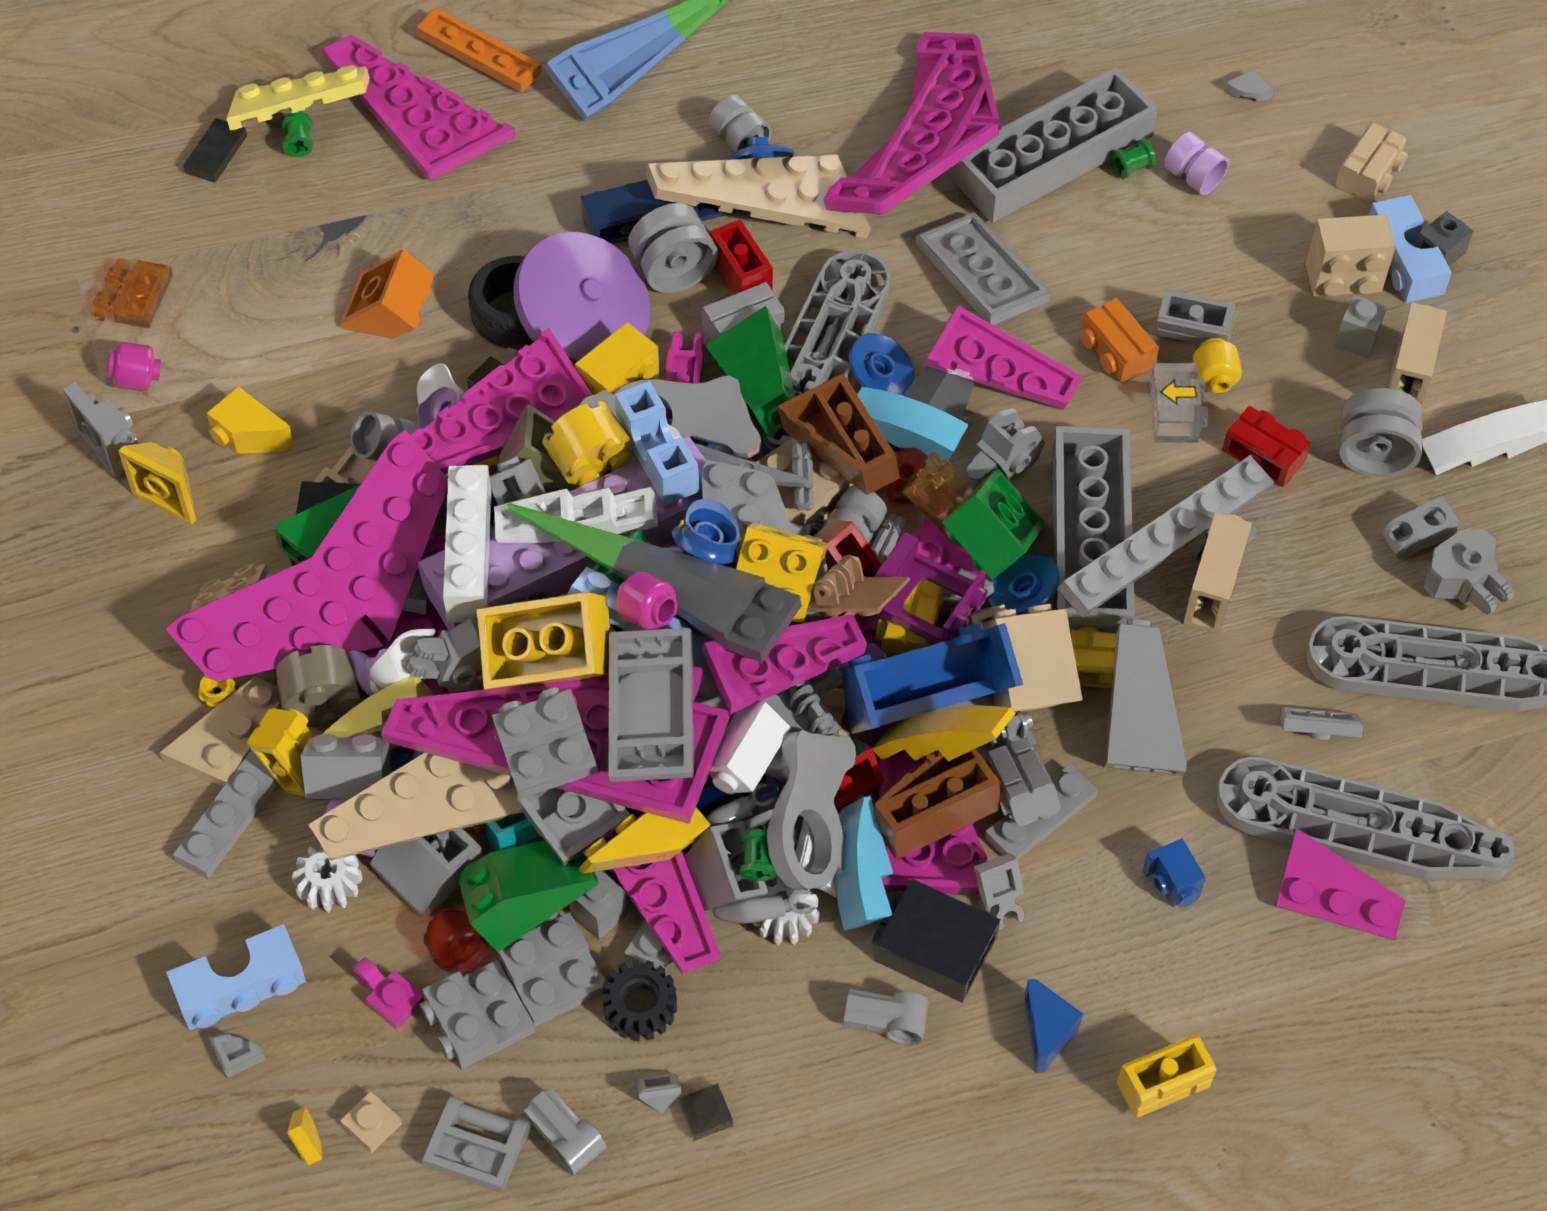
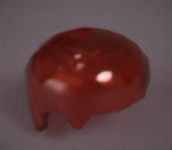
M458 906L441 910L429 921L423 935V942L433 962L442 971H446L449 974H454L458 971L463 973L474 969L486 957L489 945L484 937L470 924L466 909Z

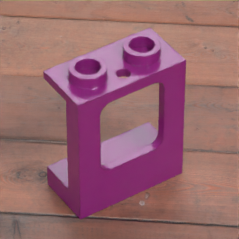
M905 532L874 577H910V581L877 615L934 644L951 640L954 637H960L959 629L967 627L969 623L968 616L973 609L978 611L987 597L988 590L984 588L986 572L981 570L973 581L917 553L918 538ZM922 580L930 581L962 597L944 624L943 629L907 612L903 608L915 587Z

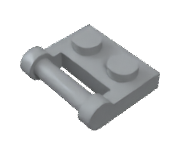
M450 1096L423 1156V1166L503 1193L520 1150L528 1138L531 1122L520 1118L513 1121L465 1105L464 1099ZM458 1121H462L509 1138L506 1144L455 1128L454 1126Z

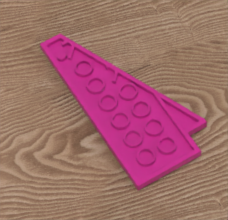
M693 667V777L617 782L609 781V676L396 699L381 735L384 742L512 776L492 715L498 714L501 706L508 702L520 701L524 705L539 700L538 696L547 689L559 688L562 692L570 689L599 773L555 788L690 824L730 718L728 710L694 702L704 676L702 668Z

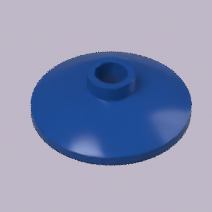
M757 137L749 139L748 147L735 152L726 160L794 157V150L781 145L769 144L767 137Z
M872 333L860 337L852 345L849 354L850 367L853 375L862 387L903 395L913 383L914 367L904 348L895 340L882 334Z
M1030 555L1021 557L991 580L994 592L988 596V600L991 606L1004 604L1006 610L1016 609L1017 615L1026 614L1029 607L1043 605L1053 596L1060 582L1059 569L1054 561L1045 556Z

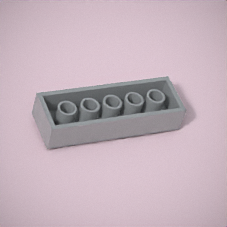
M1115 67L1002 127V130H999L998 136L953 166L951 180L993 224L1111 160V154L1114 150H1125L1134 146L1139 139L1144 138L1147 140L1153 137L1158 108Z
M1056 426L1052 447L1053 561L1060 572L1059 587L1064 580L1133 535L1130 429ZM1134 583L1083 618L1057 589L1053 594V610L1066 609L1070 633L1071 630H1079L1083 627H1094L1100 632L1117 633L1120 624H1127L1128 619H1134L1135 617Z

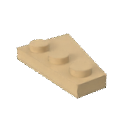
M254 676L159 752L161 759L224 787L251 751L247 741L254 730L261 726L259 723L266 712L272 708L282 709L278 686Z

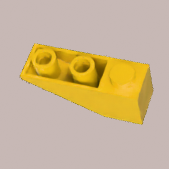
M697 807L690 824L650 813L644 814L639 819L632 814L615 828L619 835L608 843L602 837L584 852L588 859L581 865L579 871L585 874L670 860L696 840L711 825Z

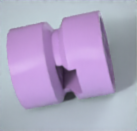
M1187 132L1179 137L1168 151L1164 167L1176 177L1186 178L1187 185L1201 195H1206L1221 182L1228 170L1230 161L1229 158L1215 148L1207 149L1208 146L1205 145L1204 140L1197 135Z

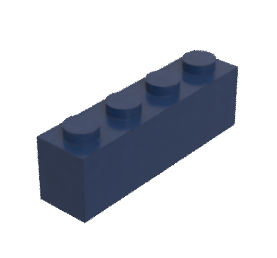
M643 180L581 196L582 220L588 234L599 237L613 245L628 241L633 227L643 216L656 208L676 203L655 199L648 180ZM700 202L697 206H691L701 221L725 216V212L719 211L718 205Z

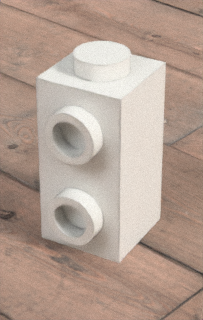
M766 702L755 703L737 711L725 729L709 771V775L713 778V784L725 793L753 792L791 729Z

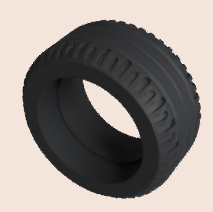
M513 255L490 261V263L485 264V266L477 271L469 286L468 300L472 323L485 340L494 345H499V347L519 349L534 343L522 326L517 313H504L489 305L499 295L513 291L516 272L525 256Z

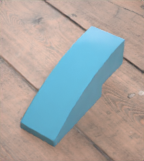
M862 387L858 393V397L886 441L907 453L914 447L944 465L955 451L969 425L946 412L902 395Z
M871 796L864 797L842 808L839 818L845 838L844 869L836 870L835 884L838 908L844 931L869 926L892 916L882 879L893 874Z

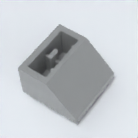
M463 829L421 837V839L380 847L370 865L424 919L460 889L457 875L471 862L480 860L482 853L480 845Z

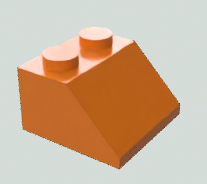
M404 249L361 271L339 326L346 330L391 339L405 332L413 331L420 322L421 316L419 313L422 305L431 294L429 287L435 274Z

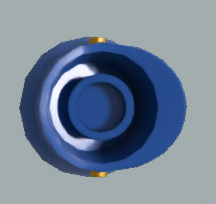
M700 499L691 503L687 508L684 520H681L680 524L672 530L675 542L684 552L693 557L716 564L733 562L737 555L736 546L740 545L742 540L738 522L733 513L725 505L711 499Z

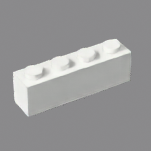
M488 465L449 466L443 599L448 623L465 622L469 618H477V609L488 608L491 485Z

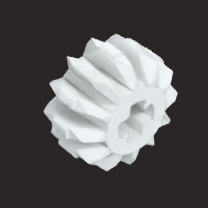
M309 846L307 851L309 858L297 857L296 865L298 870L292 874L293 883L297 886L295 889L297 897L301 901L307 900L308 907L312 910L323 904L324 910L329 913L332 909V904L335 903L346 908V896L357 897L359 892L357 884L362 883V873L358 869L357 857L352 855L330 861L323 849L317 852Z
M776 876L772 879V887L766 885L768 894L762 897L782 896V899H788L796 890L781 883V880ZM803 894L798 898L797 904L802 910L808 907L817 908L818 897L816 894ZM816 908L809 914H798L791 910L785 912L786 916L752 923L754 926H761L760 935L762 938L774 934V942L777 946L782 942L783 937H788L789 941L795 945L798 942V934L809 937L812 933L811 925L818 922L819 912Z

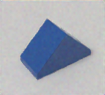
M1028 979L1024 1000L1035 1071L1040 1073L1045 1072L1079 1031L1083 1013L1037 979Z

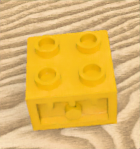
M753 522L747 527L736 569L764 577L765 583L799 595L802 607L792 621L803 623L820 562L825 558L828 543Z

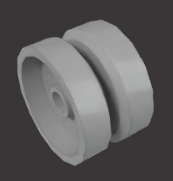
M683 203L667 204L649 212L633 227L628 238L629 249L637 263L641 266V271L654 290L662 293L679 292L694 286L711 272L718 259V248L705 230L700 217L693 207Z
M1375 388L1353 394L1344 402L1341 411L1342 433L1340 436L1339 454L1346 466L1363 475L1389 477L1408 472L1419 463L1422 455L1421 431L1423 429V410L1421 404L1412 395L1396 389Z

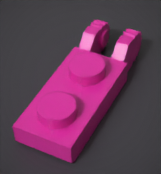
M673 331L671 349H668L665 381L701 383L704 363V333H695L692 351L681 350L683 346L682 332ZM665 406L666 415L672 416V411Z

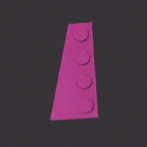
M959 305L924 363L925 366L1062 410L1067 406L1082 379L1081 375Z
M853 614L788 626L762 663L730 651L716 641L705 642L702 653L730 715L865 654L867 642Z
M614 831L604 839L608 843L619 834ZM682 851L670 860L610 869L682 975L721 961V954Z

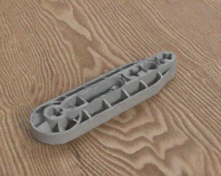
M843 251L830 257L822 267L784 345L787 358L795 362L790 372L795 397L832 379L833 375L838 376L844 373L848 381H850L853 374L850 363L842 360L841 357L845 349L851 350L852 345L861 337L854 333L857 323L867 324L862 336L872 333L889 294L890 273L887 265L879 257L867 251ZM880 274L884 279L885 285L872 287L871 275ZM870 290L875 294V297L869 299ZM812 306L820 310L816 319H806ZM830 324V326H828L826 335L820 347H818L817 352L814 353L827 325ZM837 327L841 328L829 355L826 356L832 340L838 332ZM800 332L807 335L803 346L794 345ZM783 427L770 436H767L762 429L761 447L764 456L792 438L791 435L783 430Z
M1339 616L1321 622L1313 630L1306 651L1308 667L1315 677L1327 686L1343 691L1516 712L1547 707V646L1520 636ZM1357 673L1361 675V677H1353V675Z
M1250 756L1236 760L1225 769L1217 787V806L1221 815L1230 825L1238 830L1292 845L1295 834L1293 831L1297 828L1343 859L1423 880L1479 879L1493 882L1508 873L1515 858V845L1507 835L1490 830L1443 803L1269 758ZM1267 817L1271 821L1262 822L1261 819ZM1446 843L1456 845L1459 850L1449 847Z

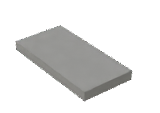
M975 212L916 235V246L975 311L990 324L995 325L1050 302V291Z

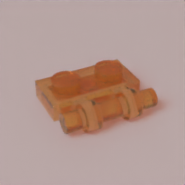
M119 258L114 266L110 267L104 277L106 283L103 290L99 291L93 300L95 307L91 316L98 321H104L107 314L114 310L115 322L149 329L172 279L173 272L171 266L137 260L133 270H129V263ZM125 286L122 294H117L118 290Z
M933 451L924 459L925 465L917 470L902 492L950 540L945 531L946 527L942 522L975 487L970 482L966 484L953 471L955 467L948 459L942 460Z

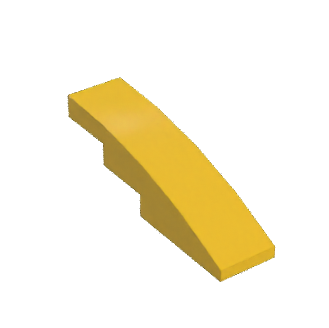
M975 705L942 708L916 714L892 724L875 744L873 751L881 760H884L905 749L916 761L939 750L950 761L996 739L1015 715V711L1011 707Z

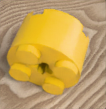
M597 401L600 407L591 409L586 403L567 412L551 426L554 432L549 440L546 436L543 438V446L569 484L581 487L600 478V476L610 471L611 467L613 469L624 467L632 459V455L629 452L631 439L608 404L604 401Z

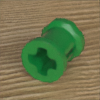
M299 111L288 113L283 117L282 127L285 129L286 137L283 139L282 148L287 155L304 157L312 152L313 141L310 138V131L312 130L313 121L308 114Z
M1142 138L1137 140L1132 147L1125 150H1114L1111 154V163L1116 174L1121 179H1126L1133 171L1143 167L1149 169L1155 166L1156 156L1149 141Z
M767 830L743 832L741 834V843L745 845L744 865L740 867L739 875L744 879L752 881L774 879L777 874L769 857ZM757 851H761L760 860H757Z

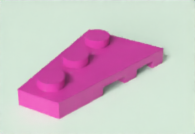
M1296 828L1275 907L1395 940L1406 900Z

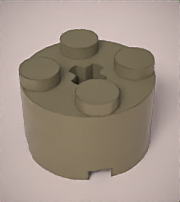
M317 645L311 647L312 653L299 656V652L295 651L284 657L276 667V676L282 710L295 709L301 712L308 719L307 727H319L321 731L325 732L348 711L360 704L361 696L349 653L337 646Z

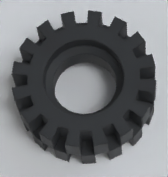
M638 959L632 960L631 968H627L624 962L619 965L618 974L614 970L609 973V982L604 981L602 1002L605 1020H609V1027L613 1032L618 1028L619 1036L626 1039L628 1033L632 1034L633 1041H640V1035L646 1034L648 1041L654 1039L655 1031H658L660 1035L666 1032V1024L672 1025L674 1013L677 1012V994L674 980L670 974L666 976L665 968L659 965L655 970L653 961L646 960L645 967H641ZM638 988L648 989L656 998L655 1004L646 1012H632L626 1008L623 1002L629 991Z

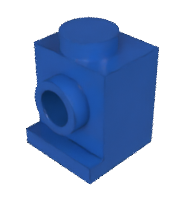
M1183 838L1147 852L1142 871L1145 877L1152 875L1157 892L1161 896L1165 895L1172 907L1177 905L1180 908L1187 907L1199 899L1206 877Z

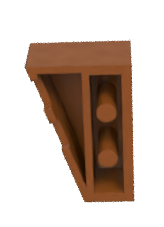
M844 373L777 406L783 430L801 444L809 443L812 447V453L866 495L900 479L895 453Z
M976 748L950 761L939 750L928 754L925 763L913 774L908 772L875 803V813L884 844L897 860L1000 810V781Z

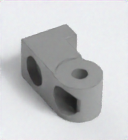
M1443 496L1391 520L1383 528L1381 534L1396 558L1405 559L1416 554L1421 549L1424 550L1435 544H1441L1456 534L1459 520Z

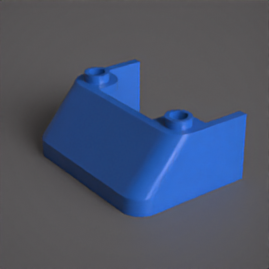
M982 622L959 629L960 637L872 662L871 655L869 654L848 661L849 668L842 671L847 718L852 734L903 720L916 714L937 710L1024 685L1006 623L988 629H983Z

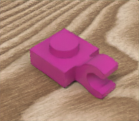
M365 957L353 968V971L357 973L355 979L371 992L365 998L366 1004L395 1030L420 1007V1003L424 1002L423 994L395 970L385 978L378 968Z

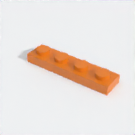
M437 7L416 26L419 38L520 93L542 73L541 63Z

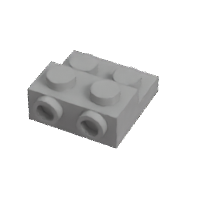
M76 382L63 388L77 433L115 479L124 475L125 470L118 451L123 446L139 444L136 436L130 430L134 424L127 411L123 407L117 409L109 398L98 402L91 391L85 393Z
M550 688L538 696L539 700L524 705L520 701H511L501 706L498 714L492 715L520 799L599 773L570 689L562 692L559 688Z
M552 788L522 799L519 798V795L516 797L518 807L539 836L545 839L563 866L585 852L599 839L605 838L614 832L615 828L630 816V813L624 806L558 788Z
M557 912L539 924V927L529 931L500 952H497L500 965L535 1027L603 994L605 979L589 952L588 943L570 912L562 916Z
M498 960L464 977L458 971L422 989L424 1002L419 1004L428 1025L437 1024L442 1033L437 1039L446 1058L450 1060L455 1057L461 1070L536 1032L533 1021Z

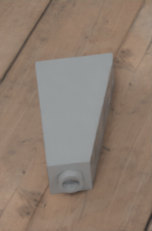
M1128 619L1127 624L1119 625L1116 634L1104 768L1182 776L1186 772L1187 762L1160 628L1150 627V621Z

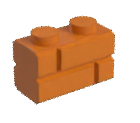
M1114 298L1104 303L1102 307L1098 306L1084 314L1080 339L1087 349L1093 348L1098 354L1101 365L1108 374L1113 373L1120 382L1124 383L1136 377L1138 373L1142 374L1156 365L1159 346L1119 299Z

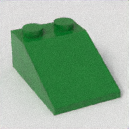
M998 468L992 471L942 522L946 527L945 531L950 540L958 546L962 545L971 555L970 560L973 566L979 572L981 570L986 572L992 580L1027 552L1045 525L1044 520Z
M543 840L490 852L480 860L467 865L457 877L470 924L497 952H500L599 884L595 872L582 874L579 871L581 865L588 859L584 852L563 866L548 843Z

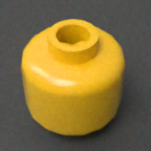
M1221 338L1208 339L1193 353L1194 373L1196 381L1201 388L1214 393H1225L1240 381L1242 377L1241 362L1238 350L1232 343Z

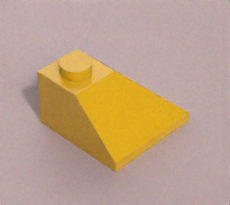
M154 442L126 445L118 451L133 495L191 525L196 521L184 458L178 451L171 447L164 448Z

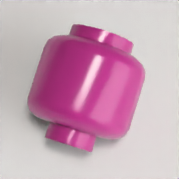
M121 342L116 347V350L110 349L107 378H112V382L117 388L146 391L149 389L152 380L159 381L161 359H154V350L149 345Z
M637 572L625 580L618 588L617 609L619 615L645 630H656L668 624L676 614L678 602L674 587L667 581L650 573Z

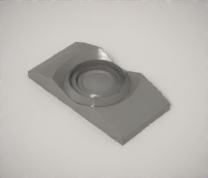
M691 628L609 632L610 782L693 777L694 682Z

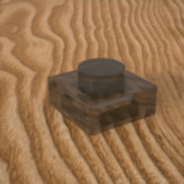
M718 1083L679 1097L680 1108L694 1141L733 1127V1118Z

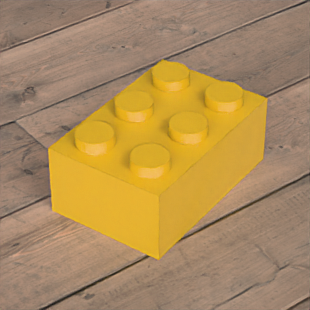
M584 592L477 609L484 690L609 676L610 623L607 596Z

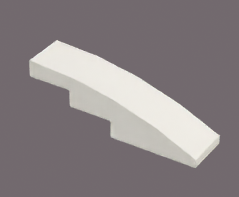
M1547 400L1491 413L1422 439V448L1435 474L1439 475L1468 461L1474 467L1506 453L1509 459L1546 443Z
M651 487L615 496L609 488L573 497L568 489H563L511 502L512 504L618 535L635 532L640 529L645 530L658 527L656 494ZM507 504L494 507L495 539L498 543L560 542L549 534L511 515Z

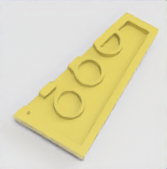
M345 66L336 72L328 74L312 72L301 79L280 78L271 84L258 86L257 84L244 85L239 90H236L226 118L230 131L242 128L240 121L257 117L259 123L272 119V114L285 108L291 110L292 113L306 110L305 108L311 106L314 100L317 99L320 100V103L327 104L366 93L370 79L367 68Z

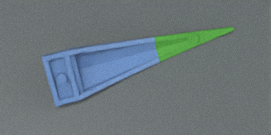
M688 0L633 24L574 45L547 62L544 69L585 122L614 103L730 0Z

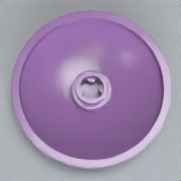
M564 232L549 236L531 249L520 263L516 272L513 287L514 303L517 315L525 331L535 342L543 331L550 328L574 367L576 362L627 322L644 336L646 334L650 321V300L643 278L635 265L622 251L599 237L580 232Z

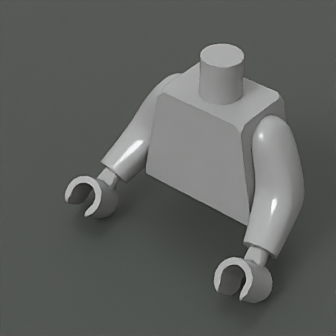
M758 784L750 798L746 799L742 796L712 810L706 815L705 818L711 826L691 843V849L684 856L704 912L712 911L718 920L731 923H752L786 916V911L791 910L798 914H809L816 908L808 907L802 910L797 904V900L801 895L812 893L809 890H796L788 899H782V896L762 897L768 894L765 881L747 880L739 875L740 867L744 865L745 846L741 843V834L747 832L743 821L752 815V810L758 807L765 812L774 809L778 798L774 797L766 802H761L763 795L773 790L768 784Z

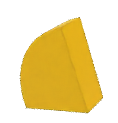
M305 1106L292 1113L287 1134L304 1162L311 1165L322 1159V1146L314 1121Z

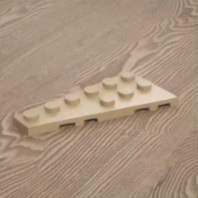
M838 155L648 163L645 171L655 199L697 206L700 202L718 205L719 211L732 213L733 208L750 211V217L803 226L806 222L824 225L825 231L837 233L839 229L855 231V237L865 239L868 238L871 230L864 213L826 210L823 199L830 187L841 177L848 178Z
M423 753L309 823L308 826L329 860L332 861L377 850L380 847L396 843L421 839V837L441 832L446 833L503 819L504 817L523 812L517 805L516 797L518 792L512 776Z

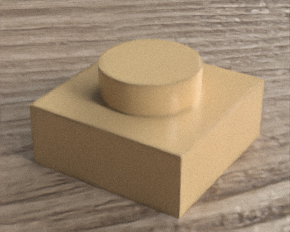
M371 1091L340 1120L342 1127L371 1154L402 1125L400 1117Z

